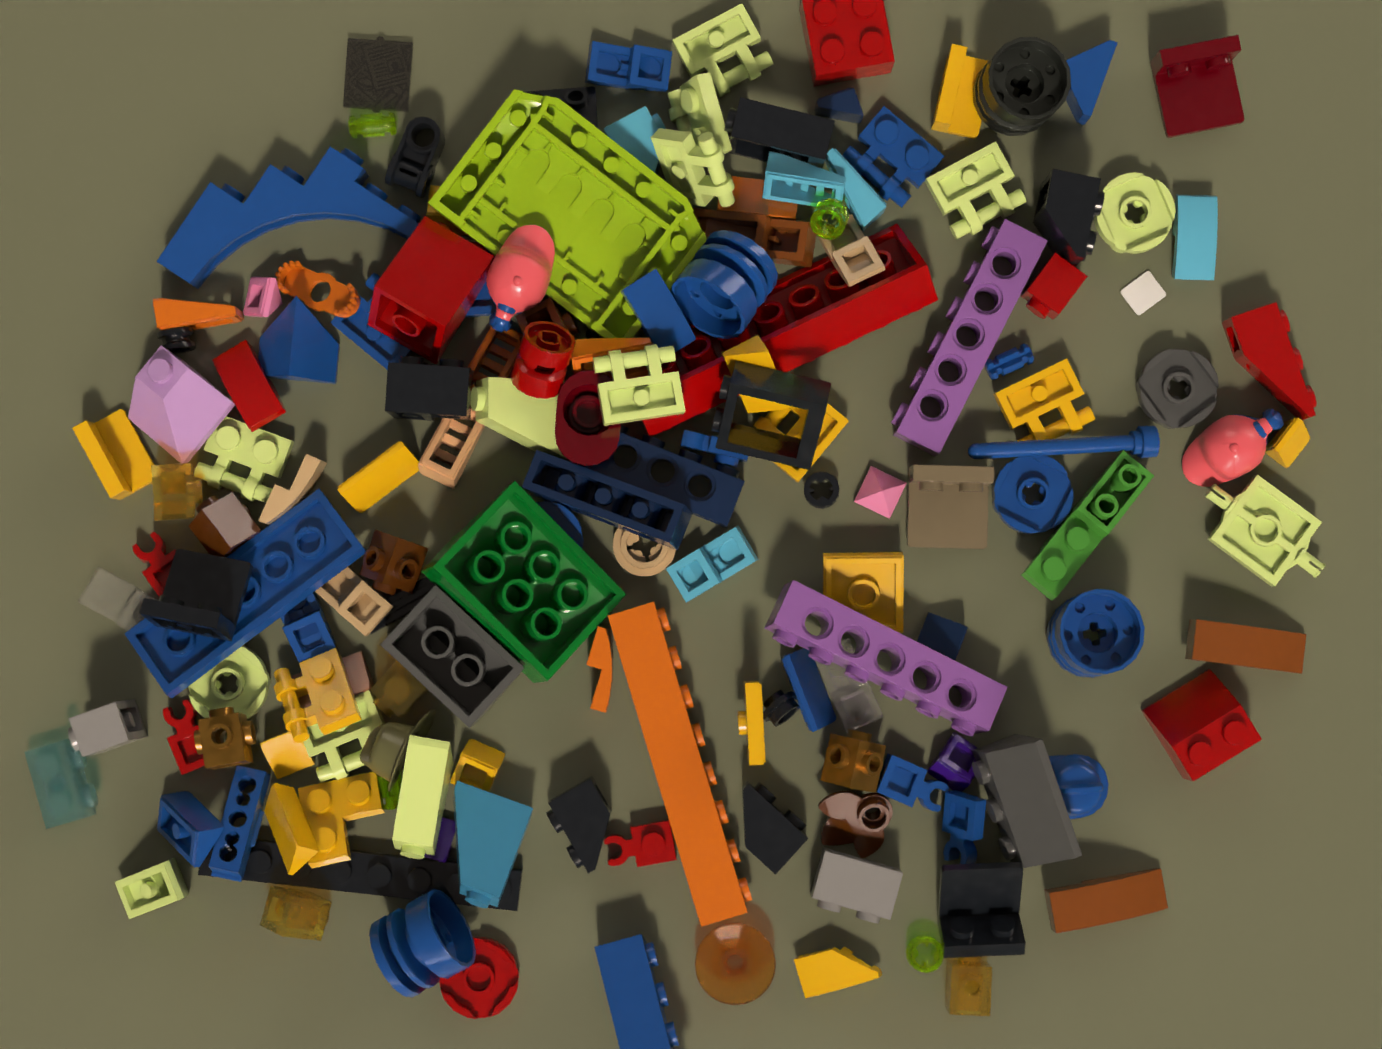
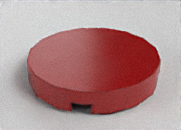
M473 937L476 956L475 962L470 967L448 979L440 977L439 981L443 999L453 1011L467 1018L478 1019L499 1014L510 1005L519 986L520 972L513 954L502 943L492 938Z

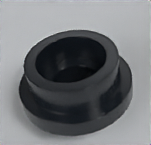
M779 690L771 695L763 704L766 708L763 712V719L766 722L771 721L775 727L789 720L800 708L795 701V693L789 691L784 694L782 690Z

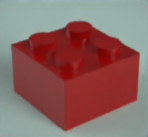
M801 0L799 12L813 87L891 73L895 59L883 0Z

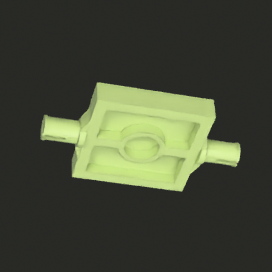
M1258 474L1254 475L1243 491L1234 497L1218 487L1216 483L1206 493V498L1224 510L1220 522L1207 540L1271 587L1276 586L1285 572L1296 564L1313 575L1314 578L1321 573L1319 570L1324 569L1325 564L1307 552L1310 538L1322 521Z

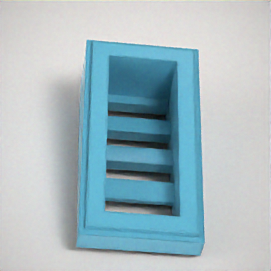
M832 148L826 154V166L830 172L846 177L843 199L863 232L884 213L887 207L886 203L837 149Z
M769 151L762 198L841 211L846 177L790 156ZM824 188H832V194L824 192Z

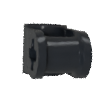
M422 116L414 118L408 123L399 147L388 166L385 184L392 186L395 183L415 191L417 197H425L432 183L436 165L445 145L444 133L435 121ZM423 129H432L435 133L433 142L425 147L417 146L415 141L417 134ZM403 172L410 173V174L415 175V176H417V177H413V176L408 175V174L403 173Z

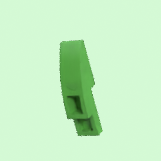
M1124 450L1120 452L1040 547L1039 553L1021 576L1051 601L1057 598L1100 541L1112 531L1154 475Z

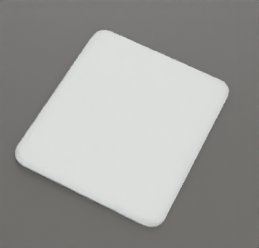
M1146 271L1120 291L1137 315H1141L1166 296V292L1150 271Z

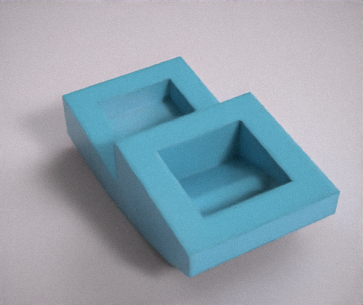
M1176 195V213L1172 232L1175 236L1172 277L1181 280H1214L1218 229L1217 196Z
M738 525L667 567L666 570L687 603L759 559Z

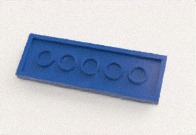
M317 489L226 557L246 561L253 566L232 641L156 627L146 618L124 634L165 694L170 698H174L363 556L366 549L320 489Z

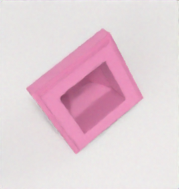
M251 277L243 313L249 317H269L283 304L277 280L272 277Z
M870 466L854 502L890 519L907 483Z

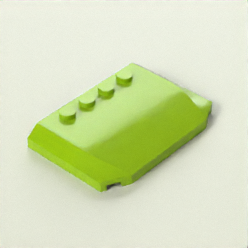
M516 89L512 91L428 202L431 207L494 256H496L509 235L517 228L525 225H537L544 228L551 236L555 247L552 274L545 295L549 298L551 297L554 302L602 338H633L642 326L620 292L621 290L654 269H657L670 290L672 284L707 240L687 197L561 99L525 93Z

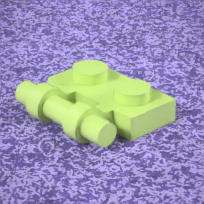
M743 3L672 40V44L691 78L704 71L711 73L715 91L719 98L729 93L730 87L747 78L752 81L761 76L762 70L774 65L767 51L753 57L749 50V47L761 41V37ZM737 55L741 64L722 74L717 64Z
M710 72L697 74L682 84L680 89L668 93L671 108L668 109L671 122H676L678 131L691 132L696 146H700L698 142L699 135L711 132L715 142L721 145L724 154L732 150L728 133L724 131L725 122Z
M659 128L650 137L666 182L687 197L691 205L706 207L713 199V196L718 197L722 207L734 204L735 198L732 191L735 185L730 173L725 171L723 165L725 155L722 147L715 142L711 132H705L698 136L700 146L695 145L691 132ZM703 167L708 168L710 175L705 174Z
M996 141L929 176L924 181L943 216L958 209L962 219L949 226L955 239H959L968 233L975 235L983 230V225L1000 216L1004 219L1014 214L1015 208L1027 202L1020 188L1008 195L1005 192L1002 184L1013 179L1015 175ZM989 192L993 203L975 211L970 201Z
M657 344L645 345L644 350L621 353L620 349L608 351L606 356L592 358L594 373L610 371L612 375L611 382L598 383L597 385L604 426L685 413L679 371L662 373L661 363L674 362L676 360L673 345L659 348ZM641 366L647 367L649 376L626 379L625 369Z
M226 416L207 439L204 451L218 455L214 466L199 462L195 468L194 477L207 481V485L220 490L224 487L241 494L242 499L254 502L256 499L266 503L273 488L262 485L265 474L267 473L281 479L294 441L260 428L252 432L246 423ZM232 461L252 468L247 479L229 473Z
M372 690L354 696L362 720L326 735L321 732L318 723L307 727L309 738L303 743L309 758L325 752L329 762L316 768V773L321 783L333 778L339 780L348 777L350 771L365 766L360 761V754L367 738L376 727L385 724ZM358 738L362 749L343 757L338 746Z

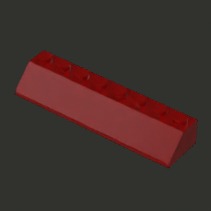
M896 223L869 236L871 243L885 266V270L851 287L845 283L827 256L812 263V267H804L777 280L776 286L767 295V299L757 308L756 314L750 323L736 338L722 339L713 337L698 330L688 322L696 340L675 352L676 360L674 362L661 363L662 373L679 371L686 411L684 414L642 420L649 436L669 430L673 426L725 402L726 400L719 398L724 374L729 376L731 374L722 353L756 335H759L768 349L776 370L788 372L938 301L926 262L899 225Z

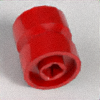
M537 321L527 325L510 377L512 384L522 393L535 398L548 399L558 395L566 376V367L569 366L576 341L574 336L566 328L552 322Z

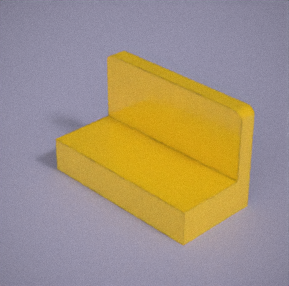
M952 44L947 54L931 130L976 139L979 135L982 120L973 103V86L978 73L988 63V60L966 56L968 47Z
M119 409L95 423L85 420L72 428L110 498L122 500L160 478L161 475L131 420L128 419V414L125 410Z

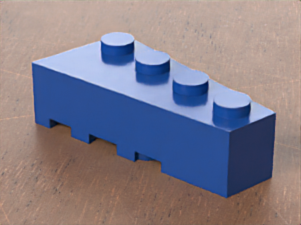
M639 934L594 947L619 1048L674 1049V1047L679 1046L674 1022L667 1023L663 1008L669 1006L664 982L657 983L653 967L659 966L654 943L646 944L643 935Z

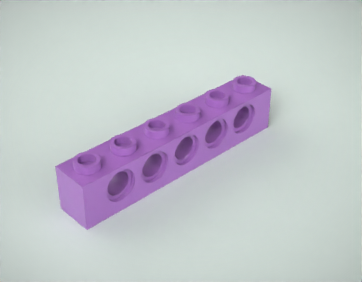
M1004 219L999 228L991 226L981 245L982 248L987 250L981 263L973 261L963 280L964 283L969 285L963 299L955 296L945 316L951 320L945 334L938 331L927 353L933 355L927 369L919 367L909 388L915 390L909 405L901 402L891 423L897 426L893 436L934 457L940 454L1048 240L1007 219ZM997 257L1006 258L1012 266L1011 274L1007 276L997 274L993 269V259ZM979 292L990 294L994 300V308L990 311L980 310L974 301L975 294ZM961 327L972 329L976 335L975 345L970 347L961 345L956 337L957 329ZM950 362L957 367L958 379L956 381L946 382L939 376L938 367L941 363ZM932 397L939 402L941 411L938 417L930 418L922 413L920 403L923 398Z
M795 580L783 586L765 625V629L774 633L772 638L777 642L792 648L797 644L809 650L808 656L824 665H831L833 662L845 668L844 674L849 678L861 683H866L869 680L881 686L880 692L885 696L898 701H902L905 698L917 704L915 709L918 712L935 719L941 716L952 722L951 727L954 730L968 736L990 730L1008 688ZM807 616H813L819 621L821 630L818 636L812 635L807 631L805 627ZM844 633L851 635L856 642V650L853 654L846 652L841 645V638ZM880 651L887 653L891 658L892 664L888 672L882 670L877 663V656ZM915 669L921 670L927 678V684L924 689L918 688L913 681ZM951 687L957 688L962 695V702L959 707L954 706L949 700V690Z

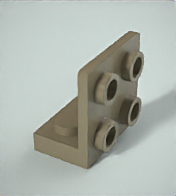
M918 464L910 466L907 516L908 547L987 548L989 485L994 483V467Z

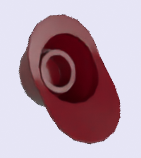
M587 370L570 376L561 386L557 399L555 421L556 444L562 455L571 462L583 466L598 465L609 459L617 449L620 438L621 424L603 425L597 385L598 383L612 381L605 373H594V370Z

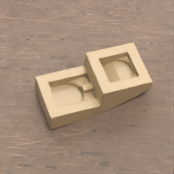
M852 214L816 231L825 252L849 287L885 270V266L869 237L864 236Z
M306 454L290 490L275 484L258 521L270 525L303 501L315 486L327 463Z
M349 567L315 591L366 637L393 608L386 599Z

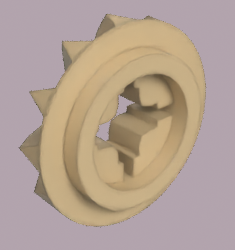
M617 528L614 534L613 551L616 560L623 569L633 575H656L665 570L675 556V549L662 544H656V547L650 548V562H646V558L641 550L627 549V546H633V543L639 542L638 535Z

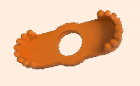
M291 260L289 264L284 262L283 266L278 268L279 272L275 273L278 288L282 293L288 294L293 298L297 296L306 306L314 311H325L340 318H347L355 314L359 309L360 296L356 288L351 283L345 285L338 282L329 273L314 272L303 267L298 260L295 262ZM321 282L329 283L331 290L329 296L320 302L313 301L311 293L315 285Z

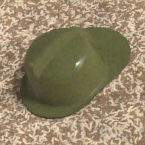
M429 710L416 726L388 722L376 727L368 736L360 754V761L369 767L372 772L389 781V792L392 791L400 772L404 768L409 735L426 737L433 724L436 710Z

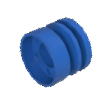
M720 230L712 232L708 236L693 260L684 268L672 284L671 294L686 320L698 330L722 339L736 338L745 330L756 314L757 308L764 303L767 295L776 286L778 273L773 260L767 252L752 239L737 232Z
M1094 589L1067 599L1055 609L1048 622L1046 640L1051 656L1062 669L1075 676L1094 678L1123 670L1133 662L1143 646L1145 627L1140 611L1129 598L1114 590ZM1089 628L1092 632H1098L1099 635L1098 639L1092 642L1091 639H1084L1083 632L1089 630Z
M433 889L412 900L406 905V909L398 908L388 914V916L385 915L371 924L369 932L370 944L376 963L390 985L405 997L413 998L426 988L429 989L439 982L440 977L448 979L467 969L475 962L476 950L469 925L453 900L440 890Z

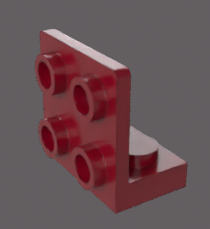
M1239 35L1159 50L1151 60L1150 64L1166 137L1172 138L1237 125L1244 121L1245 118L1232 61L1242 50Z

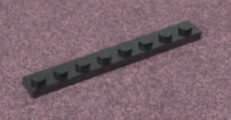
M235 838L230 842L232 851L225 855V862H230L236 858L237 850L233 845L239 841V838ZM257 839L255 846L251 848L243 880L405 899H416L436 889L444 892L455 904L474 906L465 900V895L459 894L458 864L454 861L440 862L427 858L413 859L401 855L350 850L351 860L317 868H311L307 862L294 875H288L276 841ZM214 846L199 867L198 875L211 876L212 871L209 868V863ZM512 868L498 907L489 905L488 908L518 911L523 869Z

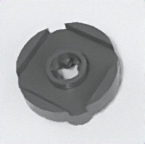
M1169 349L1157 354L1144 365L1135 387L1139 404L1144 413L1153 422L1162 425L1164 428L1175 429L1193 426L1204 420L1212 412L1216 404L1215 399L1219 384L1214 367L1204 356L1194 351ZM1172 378L1176 382L1182 380L1186 382L1187 387L1183 390L1186 395L1184 399L1181 400L1178 396L1171 397L1168 391L1171 388L1169 381Z

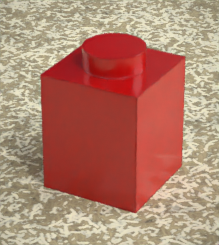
M1055 252L1021 297L1028 301L1026 307L1032 313L1042 319L1048 316L1053 320L1061 313L1088 276Z

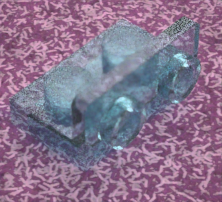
M69 739L25 752L46 829L96 815L94 806L98 805L97 793L94 785L87 782L84 768L87 767V757H82L80 750L75 751Z

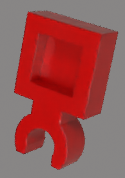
M152 532L150 536L155 542L153 551L145 553L137 544L133 545L132 548L140 561L151 564L142 573L160 597L163 595L176 549L165 555V542L156 532Z
M190 699L182 701L186 709V714L182 719L174 715L172 707L163 709L165 721L175 727L177 734L167 737L181 775L205 766L203 754H198L195 747L194 731L199 730V726H196L194 721L197 711L191 704Z
M669 819L630 826L632 838L626 839L618 834H612L604 838V844L617 843L622 848L620 856L607 860L610 866H619L631 856H635L637 867L677 860Z

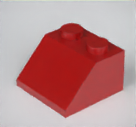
M1211 669L1204 671L1141 710L1182 778L1190 781L1197 780L1262 740L1241 704Z

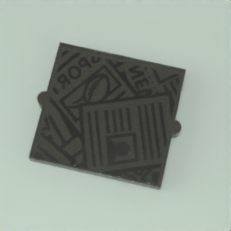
M381 36L377 37L376 40L348 38L343 107L372 110L375 114H378L380 110L409 112L413 42L385 41Z

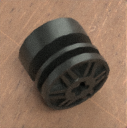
M1019 37L1005 43L978 73L973 86V103L980 119L992 130L1006 136H1023L1037 130L1066 101L1071 87L1070 68L1064 55L1052 43L1040 38ZM1014 86L1020 89L1019 98L1013 95Z

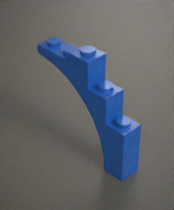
M330 146L304 186L301 184L305 179L287 166H284L280 171L271 164L244 204L242 201L245 196L225 183L220 189L210 182L157 262L199 289L216 267L241 246L278 228L298 222L334 219L362 222L389 230L408 240L418 226L421 217L402 204L399 209H396L385 202L388 195L373 184L368 183L364 188L363 184L369 177L365 169L361 167L364 160L347 148H344L340 153Z

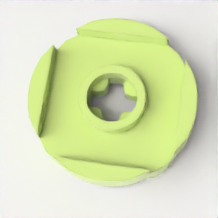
M1126 173L1111 180L1102 190L1105 192L1104 202L1100 215H1095L1094 223L1100 237L1114 251L1132 254L1143 253L1155 248L1168 235L1175 218L1176 209L1169 189L1159 180L1143 176L1144 174ZM1132 203L1135 208H1143L1144 214L1139 217L1141 223L1135 224L1133 220L1126 219L1124 214L1128 211L1127 204Z
M241 646L188 687L191 704L204 718H210V710L233 707L234 713L245 714L247 719H249L262 708L267 699L271 684L270 674L267 672L263 660L254 651ZM234 674L237 677V691L235 693L228 691L226 694H223L220 691L223 685L219 680L220 676L229 677Z

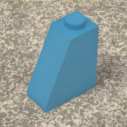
M457 781L454 788L453 804L459 894L465 895V900L480 908H488L489 905L498 907L530 823L533 808Z

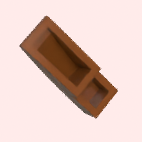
M693 208L696 219L707 238L712 232L720 230L737 232L752 239L762 247L774 263L812 267L817 228L810 222L773 219L764 214Z
M1190 619L1185 659L1302 674L1307 634Z
M1161 868L1084 880L1079 884L1044 889L1051 930L1055 933L1104 925L1168 908Z

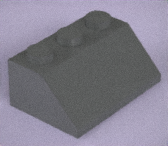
M437 585L427 593L380 644L469 728L479 721L525 669L518 660Z
M1013 734L972 750L975 762L972 763V769L979 784H984L988 796L986 810L990 819L997 823L1002 837L998 839V844L1002 855L1007 861L1021 862L1023 868L1082 856L1043 739Z

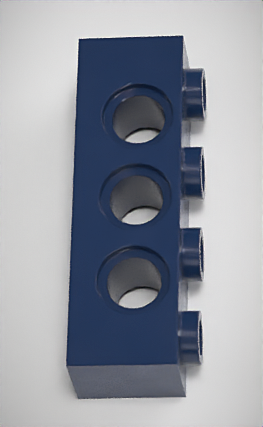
M621 425L617 449L609 459L598 465L583 466L578 464L579 466L686 505L693 515L726 528L745 482L738 479L740 472L731 467L718 463L716 469L700 464L703 457L690 451L680 449L677 455L664 450L665 442L652 436L643 434L642 439L639 440L626 435L629 428ZM622 447H631L637 453L635 464L629 468L619 467L615 463V453ZM660 461L669 462L675 470L673 478L665 483L657 482L651 475L652 467ZM705 476L710 480L712 489L707 496L695 497L690 493L688 484L693 477Z
M536 450L522 488L532 496L551 503L561 504L569 510L675 550L679 549L693 514L682 503Z

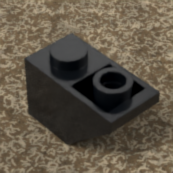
M591 776L548 802L551 810L546 812L556 832L560 833L564 830L571 842V845L566 847L576 867L580 868L584 865L588 873L596 869L612 812Z
M747 781L742 786L745 847L776 875L808 840L807 835L802 832L807 825L790 809L785 814L778 810L772 804L777 798L763 784L759 782L753 787Z

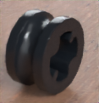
M192 327L170 328L157 333L158 339L163 341V347L174 354L186 353L196 349V343L190 339L191 335L194 334Z
M827 472L813 473L804 484L806 500L815 508L824 509L832 506L839 497L838 481ZM825 480L830 482L832 487H829V491L833 493L829 499L822 496L816 500L811 496V493L815 492L814 489H810L812 483L816 481L822 484Z

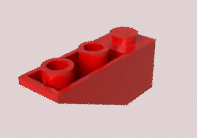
M1277 302L1232 316L1223 321L1222 325L1235 361L1296 418L1299 417L1301 420L1316 416L1314 408L1317 406L1314 391L1310 385H1305L1300 371L1304 367L1301 354L1296 347L1292 348L1287 334L1290 332V323L1285 311L1279 310Z

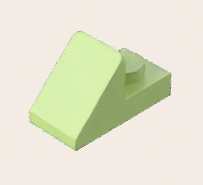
M175 858L115 882L129 919L189 895Z

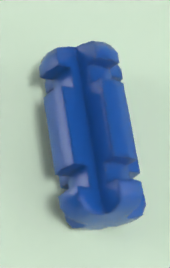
M1023 343L1019 349L1014 347L996 355L994 360L987 359L985 369L992 380H996L1000 374L1005 376L1023 368L1025 363L1030 365L1034 361V356L1028 344Z

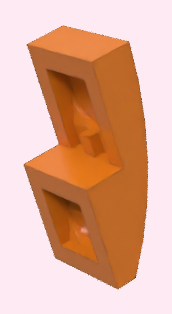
M598 626L586 664L601 669L590 709L606 713L613 684V653L607 628Z

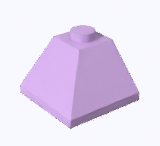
M161 345L135 376L128 419L177 461L186 466L235 404L184 360Z

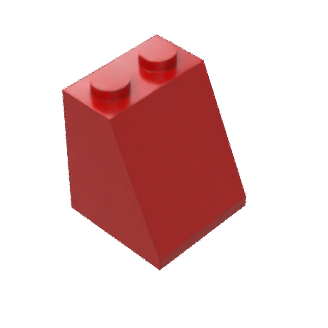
M424 216L374 285L367 325L432 363L437 364L484 286L494 256L488 253L482 245L476 242H469L457 235L446 224L435 222Z

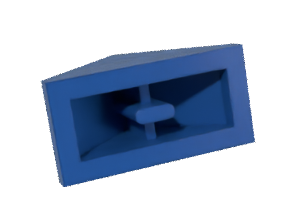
M1106 41L1066 60L1071 76V87L1066 102L1076 123L1085 125L1090 119L1118 42Z

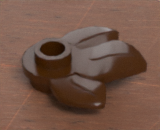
M838 791L829 794L818 804L819 809L828 816L822 827L821 842L823 845L828 846L854 843L855 850L861 858L870 856L884 842V828L887 827L893 815L889 799L880 793H867L860 796L851 791ZM870 808H878L874 813L865 812Z

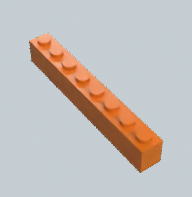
M650 602L607 615L700 925L702 927L748 913L745 902L751 901L752 896L746 877L738 879L734 863L741 860L734 838L726 840L722 825L729 823L723 800L714 801L710 786L716 785L717 780L711 761L703 763L699 747L706 746L700 724L698 722L691 725L687 709L694 707L688 684L680 686L675 671L682 669V664L676 645L668 648L664 632L671 630L665 608L656 609L655 602Z

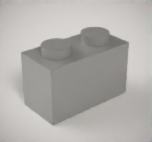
M135 699L116 701L69 718L71 728H68L69 740L75 751L80 750L82 757L104 753L148 737Z
M823 847L810 894L812 898L818 900L817 906L840 913L841 907H846L857 911L855 917L879 924L880 917L891 920L903 872L899 868Z

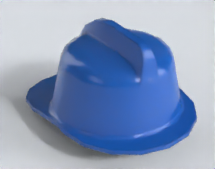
M1085 755L1049 756L1070 819L1086 817L1100 809L1107 797L1109 785L1106 772L1096 760Z

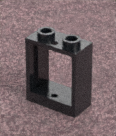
M740 97L738 108L730 107L724 131H727L732 147L729 153L767 162L769 151L823 169L835 120Z
M736 361L732 376L724 374L719 398L726 400L725 408H716L711 431L719 432L716 448L810 470L827 408L831 383ZM738 394L806 409L807 414L801 437H791L732 423Z

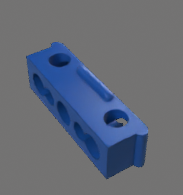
M236 766L221 820L224 828L214 845L209 863V868L212 871L211 876L242 882L250 851L256 844L264 815L262 808L271 774H268L266 771ZM248 785H255V789L247 793L250 797L249 803L241 806V803L246 800L242 791ZM237 818H247L243 826L233 827ZM235 838H239V841L233 845L237 850L236 858L230 862H225V855L232 851L230 842Z

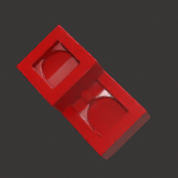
M247 340L240 342L212 359L231 399L252 432L286 413L274 384L266 376L253 347Z

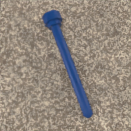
M1138 426L1135 431H1130L1128 435L974 443L968 448V454L972 459L1117 452L1124 450L1129 451L1131 455L1136 454L1138 458H1152L1158 456L1160 438L1156 426Z

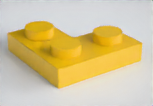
M368 772L298 788L300 804L319 849V852L308 861V865L311 868H317L351 860L346 822L385 813L379 775L374 772Z

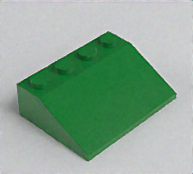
M516 481L509 484L421 570L434 585H437L525 667L522 672L533 683L548 681L627 595Z

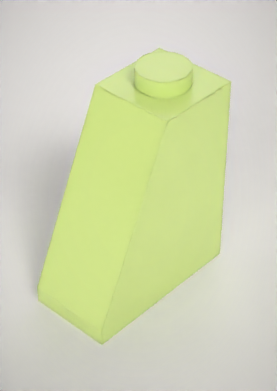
M486 377L476 381V386L471 391V408L475 411V421L535 452L539 450L571 462L562 455L555 439L556 409L559 394L548 399L531 397L519 391L512 384L511 378Z
M409 735L392 837L394 848L399 849L402 856L413 859H423L425 854L435 856L454 764L451 744L448 741Z

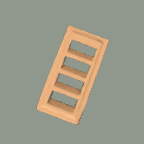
M472 408L470 420L475 422L473 428L454 419L442 418L418 463L419 472L422 475L455 489L485 427L483 424L475 421V411ZM449 429L466 436V441L464 442L447 434ZM442 443L460 451L458 456L440 449ZM435 458L451 465V469L435 463Z

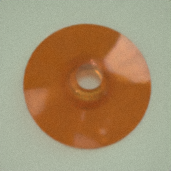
M730 923L715 928L705 936L696 953L695 970L700 985L708 995L724 1004L742 1005L756 1000L769 988L775 975L776 960L770 942L760 931L746 924ZM732 955H739L743 959V964L738 969H732L727 964L728 958Z

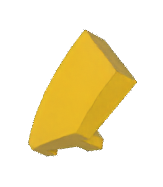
M845 946L841 950L833 947L799 955L794 959L805 998L877 979L883 974L879 967L868 965L852 955L853 951Z

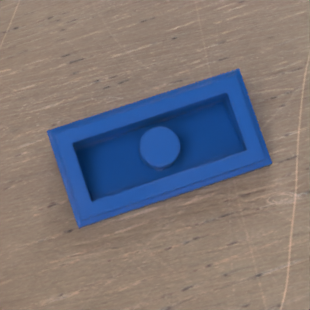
M801 648L783 655L781 661L793 692L796 695V700L800 706L806 726L809 731L814 732L833 723L836 720V715L815 660L808 656L809 650Z
M188 791L161 795L157 831L194 868L200 867L220 837L224 825Z

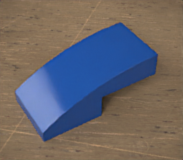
M592 41L589 44L585 83L623 89L666 92L669 85L673 51L635 44L629 48Z
M654 269L620 291L641 323V329L647 338H650L651 344H657L658 348L673 345L675 352L696 340L684 314L657 269Z
M315 592L280 617L284 624L282 627L299 663L336 647L334 637Z

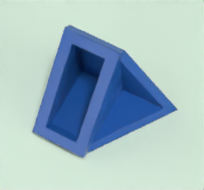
M295 296L261 335L258 359L268 378L336 384L340 344L303 302Z

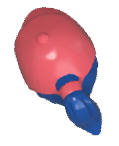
M525 225L513 231L490 265L486 282L489 294L496 306V311L490 315L489 325L496 331H508L513 323L511 318L515 314L530 310L538 305L547 292L552 274L555 247L549 233L540 226Z
M1272 408L1264 411L1261 419L1234 414L1224 416L1213 422L1186 449L1182 458L1183 474L1193 484L1210 487L1215 483L1219 485L1250 472L1261 463L1265 455L1269 433L1281 429L1284 425L1280 412L1274 411Z

